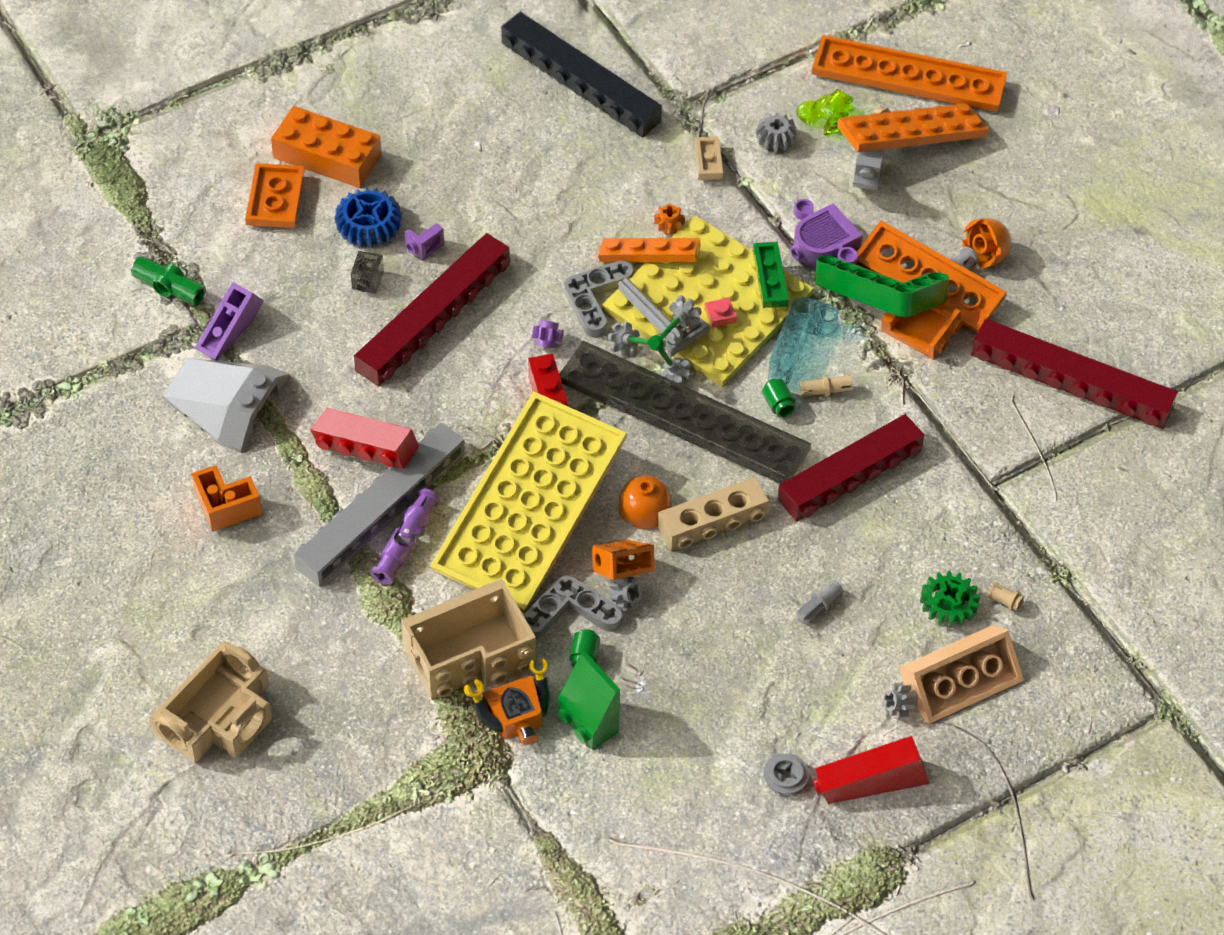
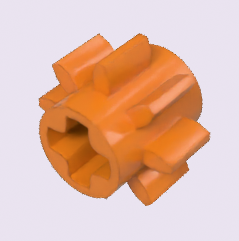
M668 204L658 207V214L654 215V224H658L659 232L662 231L664 234L671 235L681 230V225L685 224V215H681L680 207L677 208L675 205Z

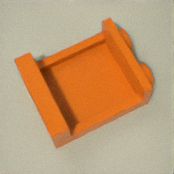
M940 306L909 317H901L888 312L882 317V332L931 359H934L938 352L942 353L946 349L949 337L952 333L954 335L957 334L962 325L961 311L956 308L951 313Z

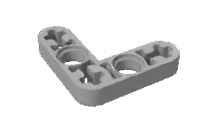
M616 261L570 276L565 280V296L588 336L596 338L604 335L606 332V317L594 295L619 288V281H623L625 278L629 279L633 275V267L627 261ZM596 277H601L605 282L595 284L592 280ZM589 303L592 307L588 310H583L579 308V305ZM591 317H593L594 323L599 326L595 327L594 324H591Z
M567 575L559 577L523 615L530 625H534L538 621V628L535 626L531 627L536 639L543 636L568 607L605 631L617 630L622 621V612L617 605L576 578ZM562 587L565 588V589H567L568 587H571V591H570V590H565V591L563 592V591H562ZM592 599L596 604L591 608H585L581 605V601ZM546 603H553L557 606V609L553 612H547L542 607ZM611 615H614V619L609 618L608 620H605V616L610 617Z

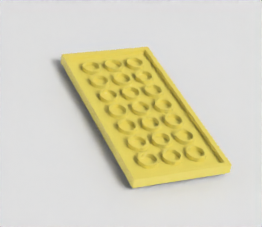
M533 391L431 563V570L473 590L502 578L520 611L525 614L624 444L627 433Z

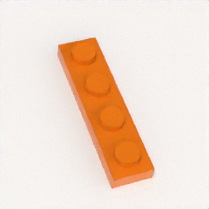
M687 237L603 238L598 257L600 262H696L701 243L699 238Z

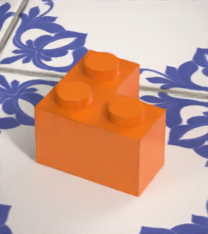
M217 465L191 473L194 492L212 532L262 515L260 496L251 476L225 485Z

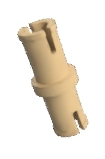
M851 375L833 378L822 376V379L799 381L801 398L824 394V397L830 396V393L853 391Z

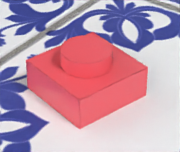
M729 297L705 302L704 309L712 328L736 323L737 315Z

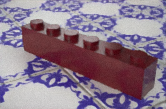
M904 414L779 484L777 500L795 521L803 517H809L822 506L834 503L843 494L852 493L859 485L866 481H873L880 473L887 469H894L901 461L908 457L918 455L922 450L925 434Z

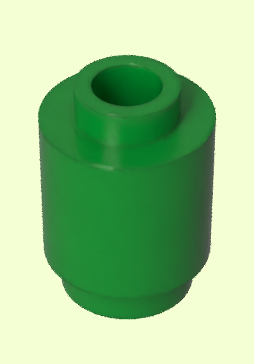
M771 379L765 383L762 395L773 414L780 418L791 415L796 409L795 399L785 381L782 379Z
M583 629L574 634L569 657L572 668H574L580 654L584 651L597 663L601 639L594 631Z

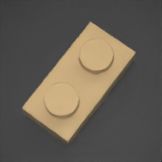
M719 136L695 137L698 180H722L723 167Z

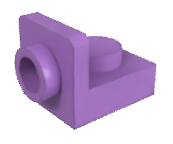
M438 223L429 229H425L419 236L410 229L405 231L406 249L421 260L426 259L445 245L444 229Z

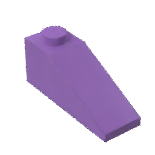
M232 282L195 349L217 361L252 323L264 300Z

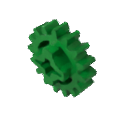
M947 571L946 576L937 572L936 579L929 577L927 584L922 586L920 603L923 604L922 611H930L928 619L938 618V625L946 621L948 626L952 627L953 622L957 621L962 626L964 618L971 621L973 613H977L980 595L976 594L977 585L970 586V578L962 580V573L960 572L956 577L952 576L951 571Z

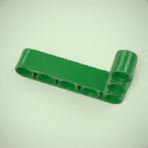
M821 256L816 259L815 284L888 313L909 317L947 302L949 276L944 273L932 272L903 283L836 257Z

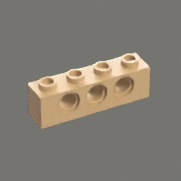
M753 477L658 512V529L671 551L679 548L684 549L703 539L709 540L722 532L736 530L741 525L749 522L760 521L767 516L769 500L756 478Z

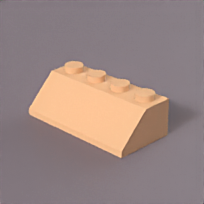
M995 625L899 667L904 685H911V689L916 692L918 697L917 708L929 724L1024 681L1009 630Z

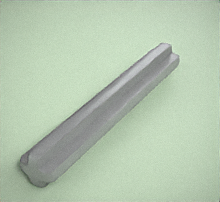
M625 278L623 281H619V291L662 333L670 325L671 321L630 279ZM675 327L666 336V339L671 344L677 345L683 341V333Z

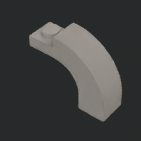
M885 149L859 152L856 160L853 187L878 190Z

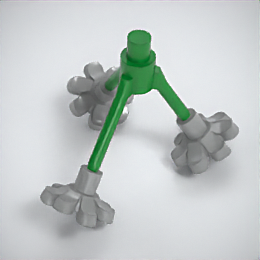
M679 295L676 302H671L669 306L670 311L674 312L672 315L673 321L660 335H654L650 339L638 338L640 333L636 329L632 330L631 323L624 322L623 327L616 323L612 327L615 333L608 335V340L614 342L610 348L613 352L621 350L622 355H629L631 349L637 348L638 343L649 345L652 350L658 351L665 360L663 364L665 370L660 373L662 381H665V385L668 388H672L675 383L680 387L684 385L683 378L688 380L692 378L693 373L688 370L692 364L680 357H676L674 360L670 359L664 349L666 346L665 338L677 324H680L683 328L688 327L690 324H698L700 322L698 316L702 313L701 308H693L695 305L693 299L689 298L686 301L683 295Z

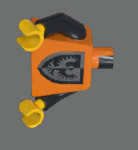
M542 658L543 668L541 671L534 669L533 660L529 664L530 670L536 675L534 680L532 675L485 692H483L484 686L482 682L474 680L477 686L476 693L470 690L468 684L465 685L464 692L467 696L473 697L474 701L472 704L481 724L496 733L500 732L505 739L519 736L523 745H530L537 740L538 737L535 729L542 726V717L547 714L550 702L547 677H544V672L547 669V662L544 658Z

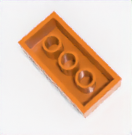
M296 106L290 109L271 137L274 159L291 165L304 166L306 170L357 188L362 187L382 155L380 135Z

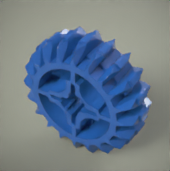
M368 187L362 192L357 189L356 194L348 192L347 198H341L340 204L337 205L335 215L338 233H341L343 240L348 239L350 245L357 242L359 248L363 244L370 248L372 244H377L380 247L382 241L389 243L390 237H396L397 231L400 230L402 220L400 205L396 202L394 196H388L387 191L380 193L378 188L370 191Z

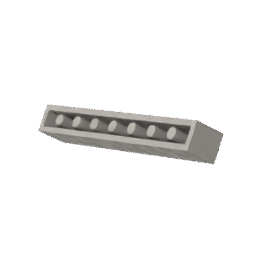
M440 423L434 429L428 430L424 438L418 443L419 448L404 469L389 467L381 477L375 478L371 482L370 487L362 494H357L350 505L344 510L338 511L330 523L325 527L319 528L310 541L298 547L294 554L296 570L320 587L416 500L420 489H428L465 455L464 438L443 423Z

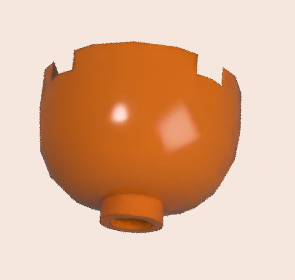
M980 218L969 222L965 227L964 232L967 233L966 239L962 240V246H968L975 250L979 256L978 265L980 268L984 269L1000 264L1009 255L1011 249L1010 233L1000 221L992 218Z
M641 475L634 477L624 485L619 495V513L625 522L628 520L630 523H633V527L638 529L658 527V512L671 508V495L667 486L653 476Z

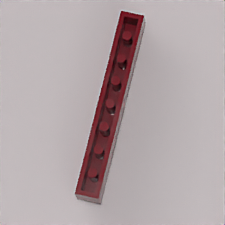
M485 233L354 355L355 371L378 387L385 380H389L402 364H406L419 348H423L435 333H439L452 317H456L468 302H472L484 287L489 286L501 271L503 272L508 268L510 264V247L490 234Z
M986 318L973 341L971 356L979 360L987 361L1005 370L1013 371L1029 379L1047 384L1052 388L1073 394L1078 398H1083L1099 406L1115 410L1125 416L1146 422L1151 426L1163 429L1174 407L1178 393L1176 390Z

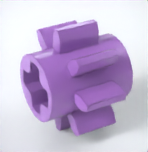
M540 320L539 326H533L531 338H537L536 345L555 348L556 342H562L564 330L558 329V322Z

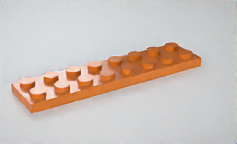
M822 35L811 75L953 104L964 103L973 108L998 112L1007 72Z

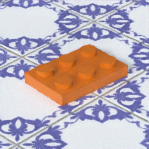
M255 163L245 217L246 225L280 228L296 227L305 175L304 166Z

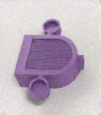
M797 200L794 204L793 213L801 221L795 228L794 244L790 248L792 257L811 268H816V259L821 256L836 257L856 265L857 251L861 247L863 236L834 203L813 213L814 205L810 200Z

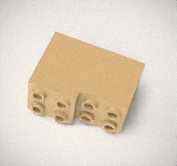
M502 578L401 620L404 651L431 700L438 697H446L454 690L467 684L472 686L475 684L474 680L482 679L486 687L493 684H501L514 675L529 672V664L532 660L534 667H536V637Z

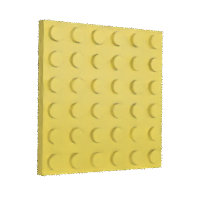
M694 215L671 238H699L701 247L696 262H646L629 279L671 322L673 321L672 315L674 313L669 309L671 302H676L679 295H683L686 301L689 298L695 301L693 308H701L702 313L699 317L710 326V333L678 352L674 357L688 360L692 364L691 368L723 387L813 295L814 288L783 269L789 299L788 306L763 308L753 250ZM619 289L602 304V311L622 324L624 322L631 323L632 330H638L645 339H650L652 336L660 333ZM729 297L737 315L736 323L712 328L704 309L705 302Z

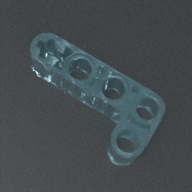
M805 297L797 298L792 302L769 360L768 381L771 379H782L786 385L789 384L809 333L820 337H831L836 333L839 312L835 306Z

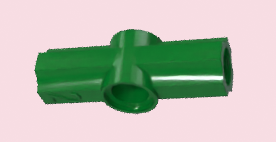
M144 256L138 257L134 261L131 269L132 276L152 285L159 295L166 298L173 295L193 306L199 305L203 301L206 293L205 285L186 277L177 266L168 264L165 267Z

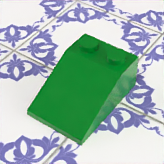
M584 651L580 654L558 697L557 714L564 724H569L574 729L577 739L582 744L586 743L594 750L619 733L620 689L588 653Z

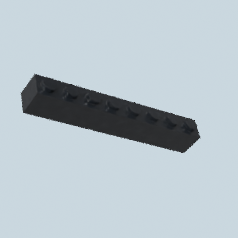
M521 11L501 26V43L506 48L513 50L524 60L531 62L542 72H546L555 78L558 83L564 84L573 90L576 95L583 97L594 107L601 109L612 119L625 125L630 131L644 137L662 122V105Z

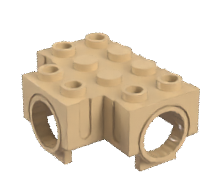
M223 641L149 718L153 735L195 764L214 744L226 750L229 755L236 759L272 721L270 703L258 696L269 687L267 669L259 665L257 660L243 647Z

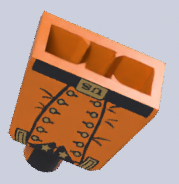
M619 539L595 544L592 547L594 572L609 579L616 580L655 571L653 544ZM629 555L635 556L634 559L630 560Z

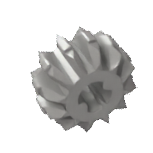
M777 112L775 116L767 113L766 117L760 118L758 122L756 138L758 139L759 146H764L766 151L773 149L776 153L780 149L785 152L787 147L793 146L795 137H797L794 120L788 119L787 114L779 116Z

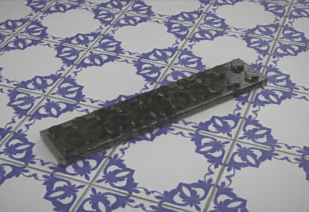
M584 340L559 373L563 385L780 484L795 475L811 450V443Z

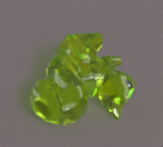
M836 89L830 94L819 97L816 101L811 99L803 101L798 105L796 115L805 124H813L821 118L825 119L826 123L823 129L824 136H827L831 133L840 132V129L837 127L839 118L848 117L849 113L847 111L851 112L854 110V107L850 104L854 101V98Z

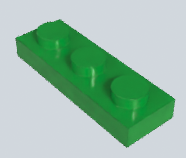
M778 241L753 243L752 250L763 308L788 306L789 299Z

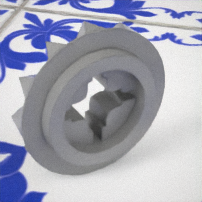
M778 754L767 761L763 777L767 787L772 788L775 794L783 793L788 797L791 793L796 792L799 794L800 790L807 785L809 771L804 761L792 754ZM791 768V778L781 782V774L786 773Z

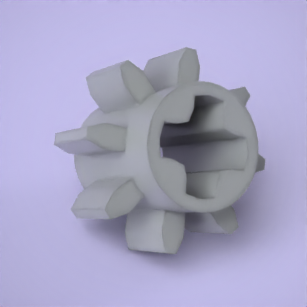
M636 577L616 579L617 582L609 585V599L616 602L615 605L619 608L634 609V603L641 600L642 586L635 583Z
M892 683V690L885 691L883 696L884 707L890 711V716L897 715L898 718L909 717V710H915L917 707V694L911 689V685Z

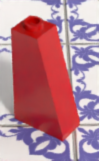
M912 735L815 768L818 778L813 780L818 796L824 795L827 804L929 784L921 756Z

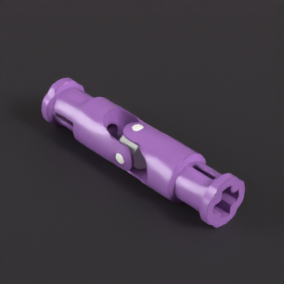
M426 488L418 491V498L413 505L409 506L403 516L402 527L399 526L395 530L381 553L382 559L377 567H373L371 570V576L377 582L384 585L392 584L394 573L405 562L415 545L417 535L425 528L429 521L431 510L440 502L439 497L433 491Z

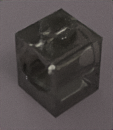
M358 251L350 273L353 290L377 293L384 273L383 255Z

